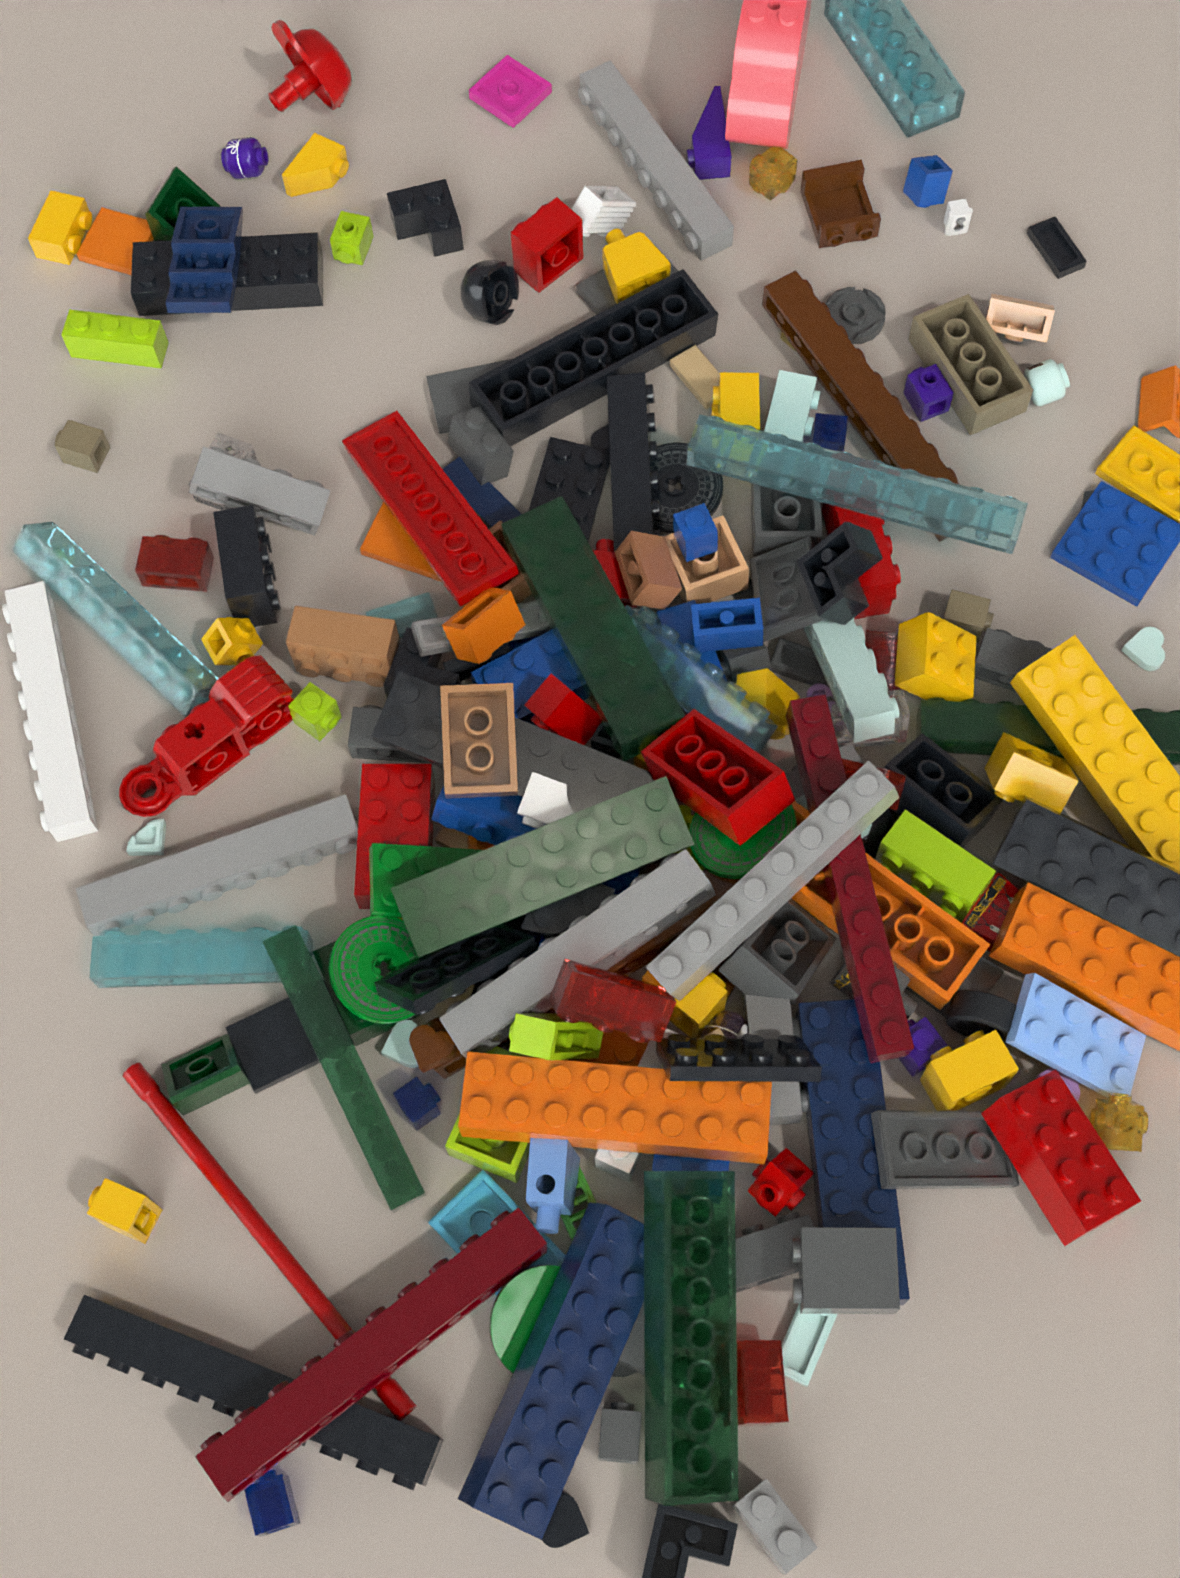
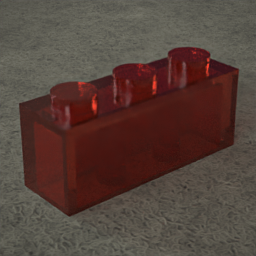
M565 958L549 998L557 1016L567 1022L578 1023L579 1020L592 1023V1026L606 1033H612L613 1030L625 1032L629 1038L642 1043H646L648 1039L661 1043L677 1002L664 987Z

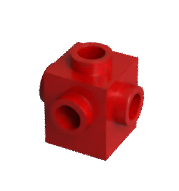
M785 1148L771 1161L766 1158L765 1164H759L752 1173L756 1180L747 1192L756 1199L762 1208L768 1210L776 1217L786 1207L792 1211L803 1200L806 1194L802 1191V1188L815 1173L788 1148Z

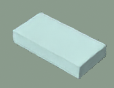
M799 1303L771 1370L807 1387L837 1314H800Z

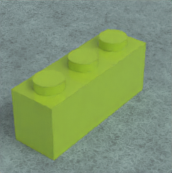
M69 309L61 334L72 358L161 369L169 344L161 320Z
M516 1013L515 1020L512 1022L509 1030V1039L511 1041L509 1051L545 1060L599 1058L605 1022L567 1013Z

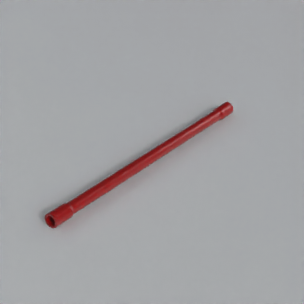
M140 1062L130 1066L123 1073V1078L138 1097L146 1102L334 1339L337 1340L348 1331L352 1330L354 1332L164 1096L159 1085ZM391 1376L374 1388L378 1397L398 1421L407 1417L417 1406L396 1379Z

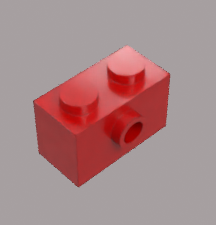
M552 673L524 704L535 714L530 720L538 727L547 731L551 728L550 732L582 745L587 743L599 724L604 720L599 713Z

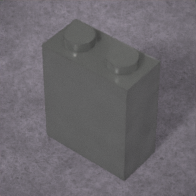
M801 1227L798 1238H792V1263H799V1278H793V1302L800 1303V1314H896L900 1310L896 1228Z

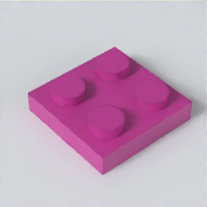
M506 55L468 90L469 99L514 128L552 93V84L509 55Z

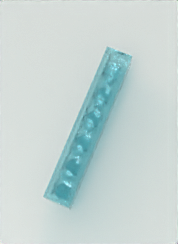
M626 605L606 635L610 643L685 711L690 713L693 709H696L757 753H760L778 727L768 718L770 712L759 703L754 701L751 703L745 698L747 692L742 687L731 681L729 683L722 678L724 672L710 662L705 663L700 659L702 653L688 643L683 644L679 641L680 634L666 624L662 626L657 622L659 616L654 611L645 606L638 609Z
M286 926L282 928V931H268V929L262 927H251L246 932H233L226 928L212 929L211 933H197L194 930L181 929L177 930L175 934H162L154 930H145L140 932V935H126L123 932L110 931L106 932L104 936H93L89 978L98 988L312 982L313 940L308 930L298 926Z

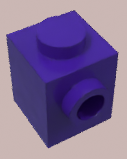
M937 364L913 370L907 375L903 391L920 422L948 412L954 394Z
M926 1016L917 1023L913 1019L908 1020L914 1049L907 1056L898 1058L912 1077L926 1069L925 1066L932 1061L930 1058L932 1054L948 1047Z

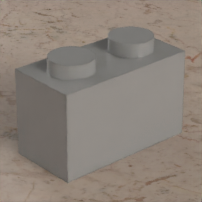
M767 1479L733 1505V1508L782 1574H787L818 1548Z

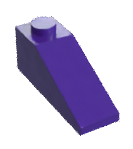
M714 86L692 135L691 149L686 150L687 164L690 168H693V172L699 180L730 177L732 156L730 143L725 141L726 118L721 86Z

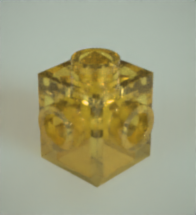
M771 146L764 153L756 155L749 166V185H751L755 192L762 194L771 201L779 193H785L795 181L798 160L782 147Z
M1109 1093V1099L1096 1098L1095 1108L1091 1109L1089 1121L1108 1150L1142 1152V1137L1148 1130V1115L1144 1111V1106L1133 1101L1132 1095Z

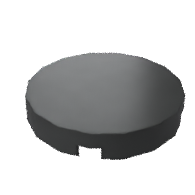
M846 287L837 290L826 302L831 317L838 325L844 327L852 344L866 343L881 333L885 324V305L881 298L871 290L863 288L862 291L855 290V287Z

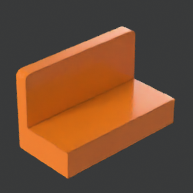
M1176 365L1143 376L1141 379L1138 428L1144 432L1165 426L1173 435L1180 438V369Z

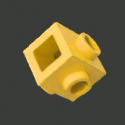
M217 618L201 638L215 665H237L245 658L254 656L263 645L249 618Z

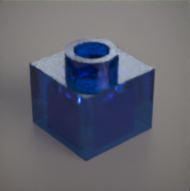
M816 413L811 451H818V455L843 457L848 416Z
M417 1076L392 1093L416 1131L441 1115L437 1105L441 1101L440 1096L430 1082L423 1085Z

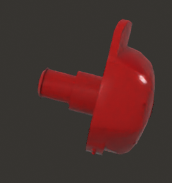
M275 21L271 26L273 35L282 46L294 68L284 75L285 81L269 93L271 103L278 111L284 112L298 99L304 101L314 92L331 110H335L337 107L340 108L352 84L351 71L340 51L326 36L313 28L301 29L293 33L284 21Z

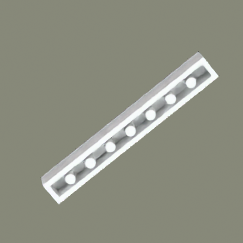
M44 581L5 590L7 604L2 605V610L7 624H11L12 632L7 633V638L12 652H16L17 661L12 664L16 679L21 681L22 690L18 691V698L23 711L26 710L28 720L23 721V726L28 740H32L33 750L29 751V759L33 770H37L39 780L34 781V787L39 801H43L45 811L40 812L42 827L45 832L50 831L57 842L98 832L53 596Z

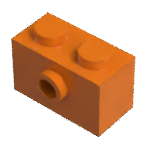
M491 587L479 594L442 624V627L457 659L480 664L487 661L492 656V653L502 644L511 641L515 634L526 624L512 592Z

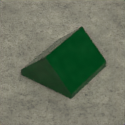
M177 166L172 169L145 212L154 241L172 240L180 207H221Z
M228 1033L161 1065L169 1099L183 1116L250 1084Z

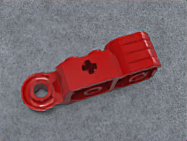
M261 655L245 658L215 682L208 696L209 701L195 706L186 718L178 724L170 725L162 732L153 746L155 759L146 765H140L132 769L123 778L119 788V797L124 808L133 815L152 817L164 812L181 796H196L250 755L249 751L255 746L263 744L291 723L293 719L288 706L294 700L291 696L293 690L284 683V680L276 674V671L268 665V662ZM156 789L154 795L143 798V795L148 790Z

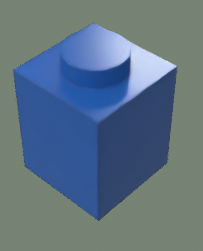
M938 155L911 158L903 192L917 207L927 208L930 205L944 204L953 170Z
M705 503L673 514L674 537L686 562L718 551V530Z

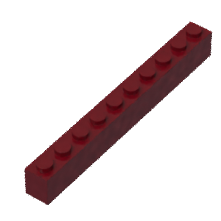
M826 694L791 700L785 715L809 815L847 781ZM860 834L823 868L869 1061L870 1063L905 1057L914 1049V1044Z
M519 1207L512 1213L506 1210L499 1214L491 1222L490 1226L492 1228L482 1236L474 1234L460 1246L461 1252L452 1259L443 1258L434 1264L428 1272L430 1276L421 1283L412 1282L404 1287L397 1295L399 1299L387 1309L385 1306H381L374 1310L366 1318L367 1324L356 1333L351 1330L339 1337L333 1344L335 1349L322 1358L318 1355L309 1360L301 1368L302 1374L291 1383L286 1380L275 1386L268 1393L269 1399L257 1409L255 1406H251L240 1413L234 1420L236 1425L226 1433L217 1432L205 1440L200 1446L202 1451L195 1457L221 1496L227 1502L231 1501L493 1296L513 1276L527 1269L547 1253V1242Z

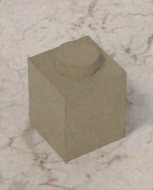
M67 420L63 430L57 433L54 445L63 463L98 473L111 448L103 430L72 420Z
M951 589L943 619L975 635L976 643H978L982 632H986L987 628H990L994 613L988 612L991 599Z

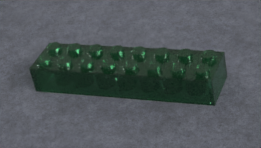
M560 496L502 523L503 536L508 550L619 755L625 762L641 754L644 748L685 717V714L565 500Z
M644 1171L645 1498L664 1506L739 1501L735 1171Z

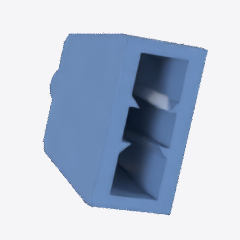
M530 1138L526 1202L537 1213L536 1230L540 1233H558L560 1215H572L580 1157L568 1140Z

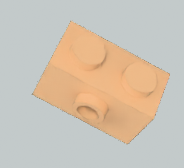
M991 293L986 320L994 332L1005 334L1004 338L1022 342L1023 338L1047 343L1055 309L1054 305Z

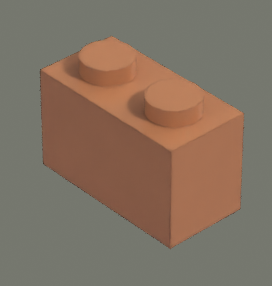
M630 531L615 551L632 605L665 610L682 589L666 539L663 536Z

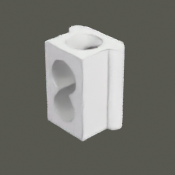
M966 199L948 202L944 217L945 235L952 236L968 232L973 209L969 208ZM958 223L961 227L958 230L953 229Z

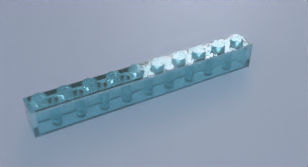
M699 414L687 448V465L1008 554H1012L1028 505V503L1019 501L1011 496H1000L985 492L978 487H967L952 483L945 478L922 475L912 469H900L886 465L879 460L871 461L856 457L846 451L830 450L816 443H805L790 439L783 434L760 431L750 425H738L724 421L717 416L709 417Z

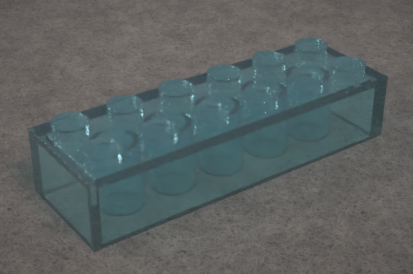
M901 0L825 1V17L907 138L960 117L965 96L964 89Z

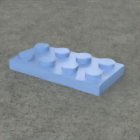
M1030 973L1025 974L1011 1028L1005 1042L1108 1099L1122 1104L1129 1101L1146 1035L1042 976Z

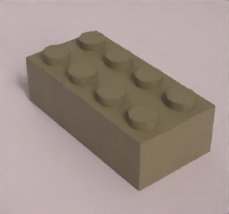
M969 294L913 317L908 340L926 367L937 364L954 393L951 407L970 436L1026 412L1033 388Z

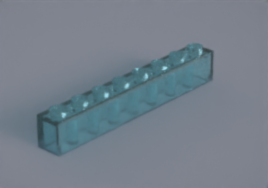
M53 521L23 525L12 551L184 717H187L195 706L210 700L208 697L210 690L219 678Z

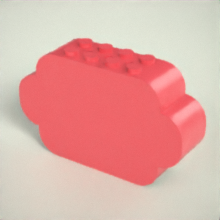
M743 0L734 51L725 141L788 149L812 0Z

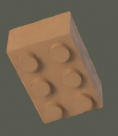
M302 606L294 607L286 638V644L296 672L312 678L319 675L328 676L340 682L362 681L373 687H383L401 643L395 620Z
M513 683L440 686L444 791L446 799L518 796Z

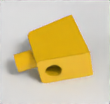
M616 228L606 235L605 240L608 245L602 248L603 269L616 304L670 276V262L644 233L637 232L625 237L622 230Z

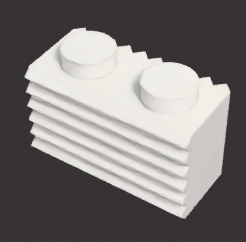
M585 185L571 210L582 218L583 236L589 237L590 234H598L605 237L613 229L624 228V223L627 222V218L633 212V207H636V202L617 186Z

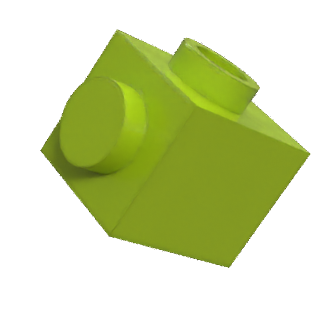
M344 211L340 212L330 237L335 260L346 264H364L374 237L370 217Z
M311 682L307 684L288 706L294 724L319 742L342 718L337 701Z

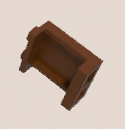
M862 159L804 170L802 172L800 192L819 248L835 247L844 243L859 240L866 241L878 237L881 217L879 213L873 212L863 183L865 168Z

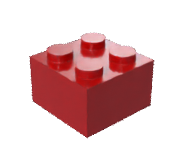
M558 197L548 204L542 205L534 215L526 221L518 223L513 231H511L514 269L517 275L538 293L584 259L582 218Z

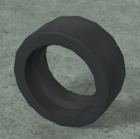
M960 990L952 996L946 1022L951 1029L966 1037L983 1030L985 1035L997 1030L1004 1044H1007L1005 1041L1011 1028L1016 1005L994 994L976 990Z

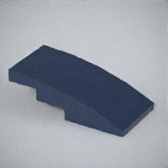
M180 207L171 241L173 256L168 272L170 278V287L166 299L168 313H231L240 259L243 222L242 207Z

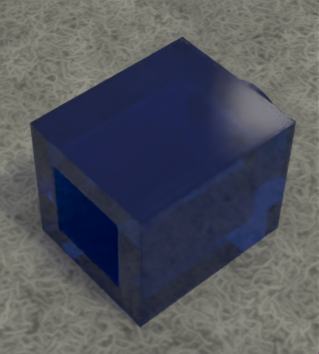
M276 1469L269 1470L244 1490L255 1536L263 1537L301 1524L288 1475H277Z

